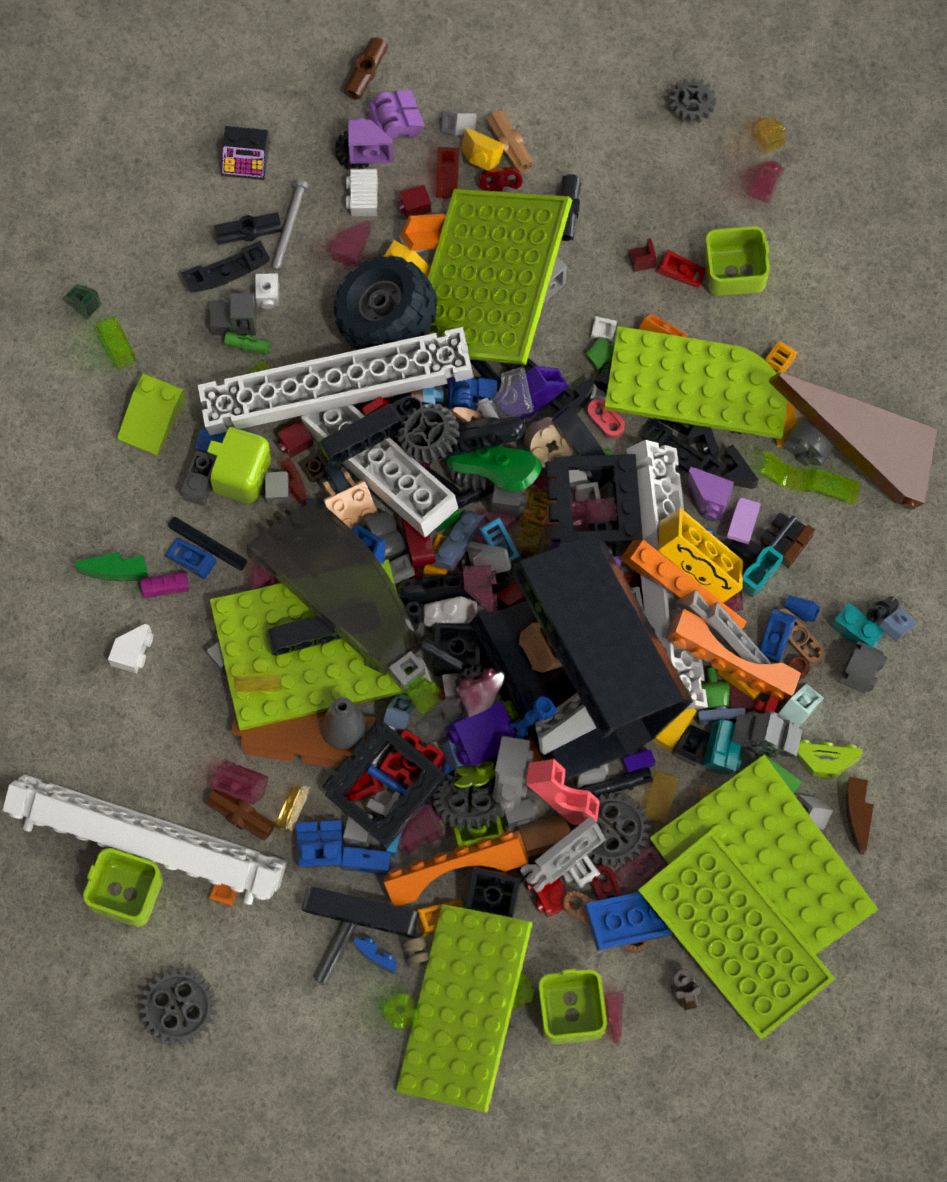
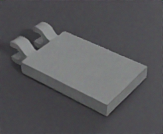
M590 816L535 861V865H525L520 871L524 876L528 872H533L526 877V880L531 885L538 881L533 889L536 893L540 892L548 882L552 884L606 839L597 823Z

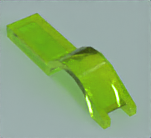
M765 451L763 456L766 459L765 464L760 469L759 474L775 484L796 491L814 492L852 505L856 503L861 482L819 468H795L783 463L776 454Z

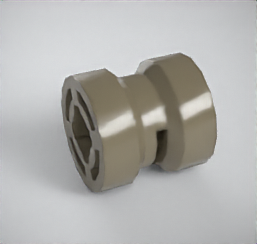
M416 938L403 943L404 952L408 954L407 963L409 968L428 964L430 954L426 951L427 943L425 938Z

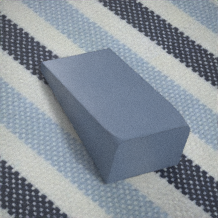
M404 693L395 695L387 707L384 723L388 726L405 730L419 699Z

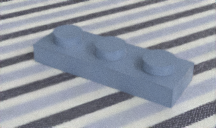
M464 511L435 554L436 563L433 565L453 571L467 551L466 546L471 541L473 542L480 531L479 528L485 524L484 515Z

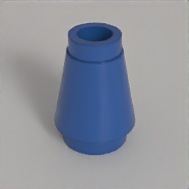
M789 595L784 605L785 608L806 623L808 621L813 623L820 611V606L816 605L815 601Z

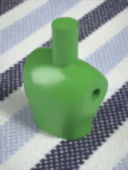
M600 338L585 353L587 359L598 372L604 368L605 364L612 363L615 341L610 343L605 338Z
M713 667L707 668L708 682L701 684L702 689L706 690L708 707L705 710H714L715 707L719 706L729 708V683L718 681L716 669Z

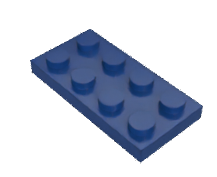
M640 892L590 902L584 905L597 951L675 935Z

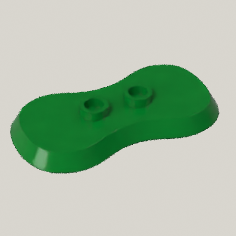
M501 446L446 457L447 464L454 471L482 475L490 479L497 487L506 491H520L529 487L537 479L542 469L541 460L527 450L508 449Z

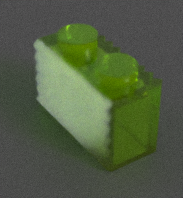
M115 316L96 325L99 337L117 370L137 362L135 354Z

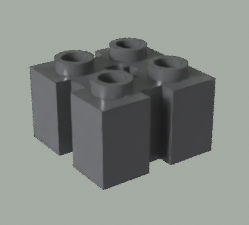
M765 711L763 714L748 712V715H738L732 742L743 748H750L751 752L760 757L764 754L769 758L777 757V755L793 757L797 756L803 730L794 726V722L781 719L777 713L772 711Z

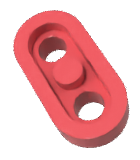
M595 399L591 401L588 405V416L606 437L611 439L619 438L624 432V420L617 412L604 410L605 400ZM601 410L603 413L601 415H597L595 411ZM614 425L617 427V430L612 431L609 427Z

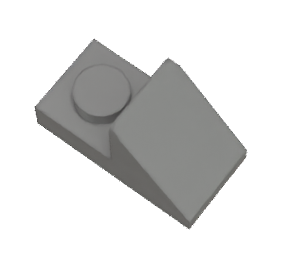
M472 541L466 546L470 564L475 567L478 578L511 569L507 548Z

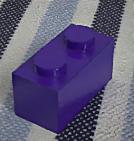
M643 749L638 754L625 756L623 764L626 771L631 774L655 766L656 761L651 749Z

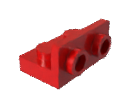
M560 878L552 884L548 882L537 893L533 887L538 881L531 885L526 879L524 880L529 892L534 891L537 897L535 904L540 914L544 912L548 918L564 910L562 901L567 892ZM569 899V902H568V903H569V906L571 907V906H572V902H571V900Z

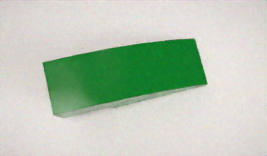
M120 552L75 562L78 573L96 579L124 582L138 581L141 578L149 577L143 555L122 560Z

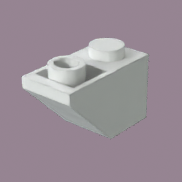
M144 624L116 638L108 658L110 665L137 674L139 667L142 668L146 660V655L144 654L146 646L150 647L154 635L150 626Z

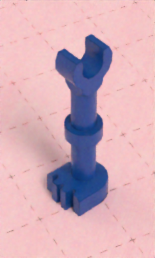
M540 697L534 702L533 710L528 711L523 720H517L510 724V729L516 728L518 731L516 738L521 739L528 735L530 725H535L539 720L544 719L546 721L554 715L557 709L549 698Z

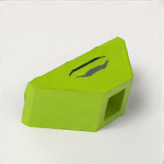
M800 740L797 756L794 757L811 777L836 779L861 758L863 749H857L855 745L838 747L830 742H821L819 745L810 744L808 740Z

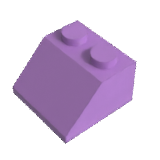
M364 118L349 120L350 163H394L393 139L372 120Z
M691 467L687 488L699 513L703 514L704 518L710 521L722 520L734 482Z

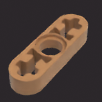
M779 609V610L782 611V612H785V613H788V614H790V615H793V614H792L789 610H787V609ZM796 618L788 643L810 665H817L824 657V648ZM797 631L801 632L805 639L799 643L795 642L792 639V634ZM808 641H810L811 643H809L808 647L812 651H818V658H816L815 656L810 658L808 656L810 653L809 649L805 647L804 650H802L801 648L804 647Z

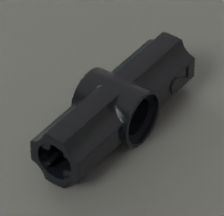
M568 174L562 178L560 196H569L572 199V204L561 241L574 240L576 219H578L581 178L574 174Z
M278 212L257 217L245 215L238 221L214 225L218 245L241 240L251 242L260 236L282 232ZM246 227H253L249 231L244 230Z

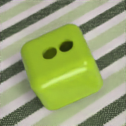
M751 226L716 229L707 234L704 260L708 289L711 294L715 296L752 294L762 292L765 289L770 272L768 241H766L765 232L761 228ZM743 265H749L752 267L753 273L749 276H744L741 274L740 268ZM733 266L737 269L738 273L735 277H728L725 274V269Z
M229 427L223 443L211 440L207 453L217 456L211 473L213 493L245 504H251L258 499L265 481V473L269 471L271 465L269 443L262 436Z
M107 848L100 852L95 866H91L87 877L89 881L84 891V901L95 914L134 927H141L150 918L163 883V876L154 862ZM112 883H119L122 887L121 893L117 896H112L108 892V887ZM127 888H134L137 891V897L133 901H127L123 896Z
M576 969L562 970V973L548 974L540 980L539 1001L543 1033L547 1042L553 1045L598 1040L604 1035L607 1018L602 980L596 971L590 969L576 971ZM565 993H575L577 1002L571 1006L566 1005L563 1001ZM570 1008H574L579 1012V1019L575 1022H569L565 1017L566 1011Z

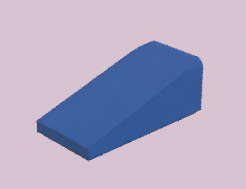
M176 538L165 554V557L204 580L217 563L212 554L179 538ZM178 547H181L180 550L178 551V553H177L176 556H175V555H174L175 550H176Z
M780 610L771 612L759 649L768 659L780 662L796 621L795 616Z

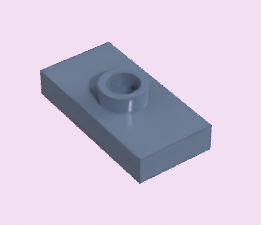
M900 607L883 620L879 626L897 641L918 622Z
M726 706L715 707L714 710L698 711L697 722L699 726L712 725L714 721L724 719L734 724L737 721L738 715H746L745 708L727 709Z

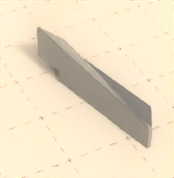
M696 590L675 602L681 609H686L704 619L711 633L742 659L758 664H771L767 657L718 602L709 606Z
M577 693L559 705L551 718L546 721L544 719L539 720L535 723L540 752L542 754H546L596 728Z

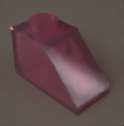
M366 220L338 233L336 240L333 239L329 247L332 261L357 268L371 233L370 221Z

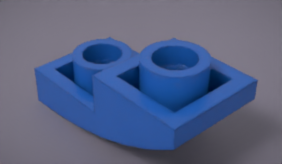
M362 937L361 940L355 938V948L368 961L387 972L396 973L398 962L394 960L395 957L386 953H381L380 956L377 955L378 945L370 938Z

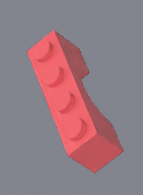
M551 759L529 763L526 784L572 825L581 824L590 816L597 822L600 801L588 790H577L565 786V769L557 761Z

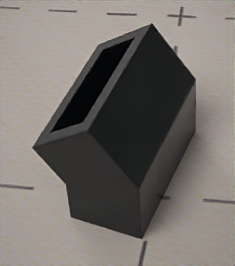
M732 540L728 546L733 553L743 560V566L747 569L754 563L762 550L761 546L751 540L749 544Z

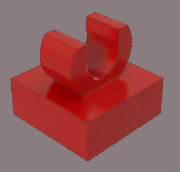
M770 697L768 704L757 700L754 712L763 714L765 711L777 713L780 707L779 699Z

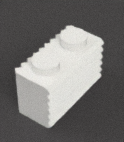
M351 169V176H347L346 180L347 189H351V196H346L347 209H351V216H377V169Z
M460 596L425 604L424 624L435 629L436 623L469 625L477 614V602Z

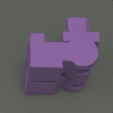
M411 90L396 91L391 94L389 92L380 93L373 98V102H369L367 105L370 112L367 115L368 120H372L391 138H397L400 134L407 135V138H414L425 126L419 109H416L417 104Z

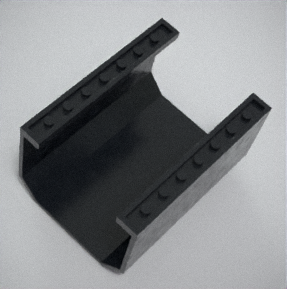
M591 535L519 561L511 572L526 601L491 614H487L486 610L478 612L470 622L522 720L528 711L533 710L534 702L540 697L549 698L556 708L576 693L580 697L596 727L595 729L546 754H542L540 752L536 726L530 725L528 728V732L543 760L554 759L565 769L564 781L627 756L654 740L693 702L690 691L681 680L680 674L671 662L667 650L661 644L656 630L651 626L646 617L645 610L637 601L633 589L629 586L623 575L622 569L617 565L612 556L611 549L606 545L604 539L598 536ZM539 622L562 667L546 672L533 670L524 649L519 645L520 633L532 623Z

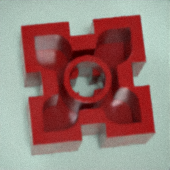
M406 729L401 734L403 739L438 768L442 766L445 761V753L429 743L425 748L421 745V738ZM396 750L397 753L395 755L392 753L388 754L380 770L397 782L399 780L404 781V787L408 788L423 770L418 766L410 767L408 763L410 761Z

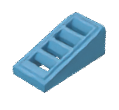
M499 517L479 528L487 545L495 546L504 540L505 543L499 547L508 548L507 552L510 562L520 556ZM497 525L498 529L488 535L487 531ZM501 533L502 536L492 542L491 538Z

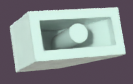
M806 683L790 698L779 712L778 717L794 722V726L799 728L822 702L824 697Z

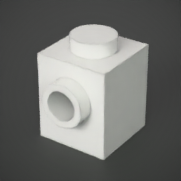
M278 273L256 274L257 307L272 309L274 306H279Z

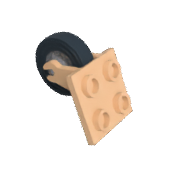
M327 465L323 468L327 481L322 484L329 497L324 499V503L338 536L342 538L352 532L356 523L360 524L363 518L378 514V511L364 480L355 484L347 471L342 473L337 465Z

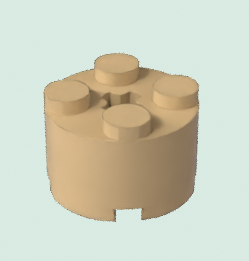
M550 417L533 422L527 428L524 436L527 451L533 453L541 460L542 467H545V462L553 461L554 457L571 456L574 450L568 440L563 438L552 422L554 418Z

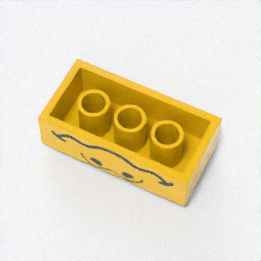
M679 507L660 521L658 551L663 556L672 561L678 568L723 603L742 590L743 560Z

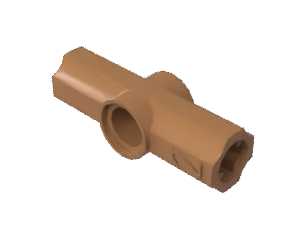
M503 111L493 112L487 118V123L494 133L496 141L505 144L502 154L507 155L513 167L519 169L521 173L529 170L534 165V161L524 147V141L520 132L512 127Z

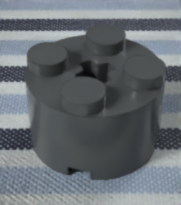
M801 416L783 443V447L798 457L797 461L804 466L809 464L821 466L835 447L805 416Z
M857 641L855 646L858 649L855 648V651L851 652L841 674L845 678L839 679V683L865 694L866 691L870 692L873 690L878 679L874 677L876 671L882 670L887 657L883 655V651Z

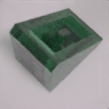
M76 284L62 298L66 304L86 320L102 305L98 292L95 289Z

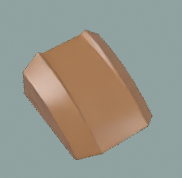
M539 622L532 623L520 633L519 645L524 649L533 670L546 672L562 667Z

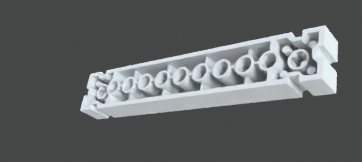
M463 327L445 331L446 336L437 338L436 333L227 378L224 379L225 384L220 386L215 381L198 385L200 401L205 408L202 410L205 428L210 435L227 432V426L234 425L237 429L371 401L380 396L384 398L447 384L446 379L455 377L456 382L472 379L474 376Z
M644 440L626 448L627 454H636L643 540L658 551L660 521L679 507L684 510L680 474L676 473L675 467L679 465L677 448L666 445L659 447L656 442ZM641 575L646 617L651 626L656 630L661 644L667 650L668 656L674 667L678 670L685 687L691 693L693 702L686 709L694 708L699 711L707 708L706 690L702 689L701 682L705 681L702 659L692 656V653L675 647L672 642L665 639L673 616L682 610L675 604L679 599Z
M25 774L18 778V781L15 780L9 784L2 811L8 812L11 817L22 819L23 816H26L23 826L25 831H32L33 825H47L53 827V830L58 833L68 832L74 834L79 840H92L104 848L113 847L124 853L134 854L152 862L162 863L165 868L170 870L180 869L186 871V874L191 877L201 876L207 878L212 884H225L237 892H244V889H246L243 902L248 905L252 904L254 897L262 900L270 899L274 891L276 892L280 888L287 864L286 860L271 855L265 856L260 854L261 852L52 783L46 784L41 782L42 780Z

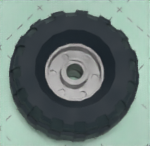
M390 255L387 258L377 256L372 261H364L353 272L350 271L345 276L346 280L344 283L339 285L336 291L337 299L334 300L333 314L336 318L335 323L342 336L356 350L428 335L431 331V323L435 322L437 297L432 287L433 285L417 265L411 261L407 262L402 257Z

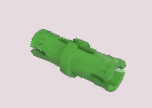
M227 332L224 345L243 349L244 352L252 351L268 355L271 341L252 338V335L248 334L243 336Z

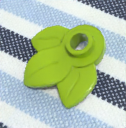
M484 761L474 767L465 768L463 766L456 768L455 771L462 777L454 782V785L460 788H466L471 785L476 787L484 785L496 775V766H494L492 761Z

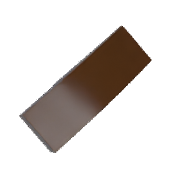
M849 777L846 787L848 825L859 854L864 855L868 845L874 804L865 803L868 780Z

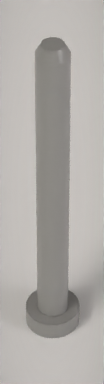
M295 180L293 185L296 190L273 260L272 267L274 270H279L303 193L307 192L309 184L303 180Z

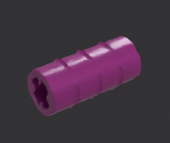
M186 571L141 578L143 597L156 598V596H167L168 594L189 591Z

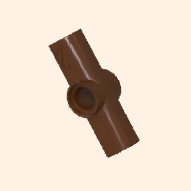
M378 37L371 38L362 56L357 59L356 67L343 90L349 98L360 100L370 81L375 78L376 70L388 49V44L383 39ZM369 67L370 69L363 70L362 68Z
M217 787L212 790L205 803L206 806L226 817L225 819L232 825L237 824V828L241 830L244 828L263 841L270 836L275 827L274 822L256 812L255 808L241 799L233 798Z

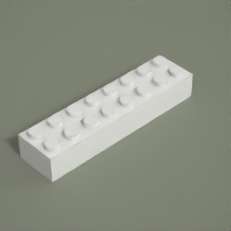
M353 405L306 414L301 419L309 434L319 443L325 437L365 416ZM390 438L342 463L361 481L364 480L366 485L424 537L429 535L458 509L455 495L416 460L410 458Z

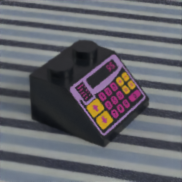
M225 126L222 143L221 176L264 180L270 146L268 130Z

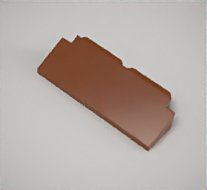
M327 711L242 731L239 730L235 713L231 735L242 736L240 746H243V752L247 755L291 761L294 759L295 754L302 755L301 760L306 764L337 768L346 756L352 760L355 758L351 753L353 748L339 750L330 746L324 740L321 732V722ZM365 716L367 731L376 722V717ZM366 735L364 740L369 742L370 738Z

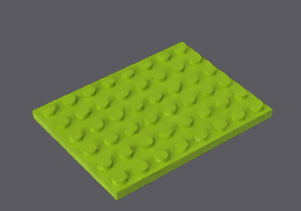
M454 189L428 276V280L433 285L432 287L437 297V315L435 322L430 325L431 331L429 334L436 333L437 338L446 336L445 331L463 327L470 359L526 365L572 199L569 196Z
M389 559L385 560L384 564L374 562L210 599L240 731L327 711L332 702L339 697L348 698L354 704H359L421 689L418 679L403 692L389 675V667L410 651L412 652ZM374 602L376 605L381 626L375 630L282 655L271 654L266 636V631L270 628L362 603ZM411 669L405 671L407 675L413 672Z
M765 755L761 756L650 837L664 859L670 864L712 829L815 954H818L879 910Z

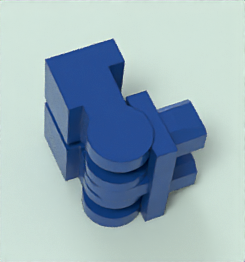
M479 378L478 380L467 379L456 382L454 379V382L449 383L448 409L463 407L477 411L478 407L476 404L480 400L488 398L489 401L492 400V406L496 411L497 402L494 401L497 399V380Z
M342 820L321 821V830H318L317 822L296 823L299 868L342 866Z

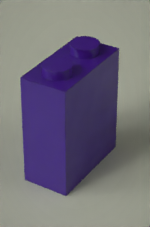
M534 366L497 397V400L500 403V409L505 415L530 418L564 391L568 384L558 368Z
M502 701L493 702L487 705V707L480 708L446 725L448 729L447 736L450 742L455 745L457 758L465 768L474 767L498 755L502 736L516 738L517 734L514 728L510 729V724L512 723Z

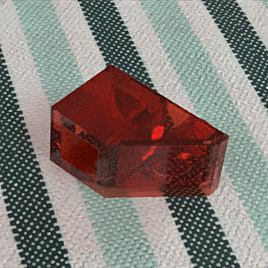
M438 147L436 198L451 199L454 189H458L460 148Z

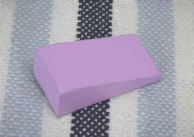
M739 498L727 538L749 544L761 506L760 503Z

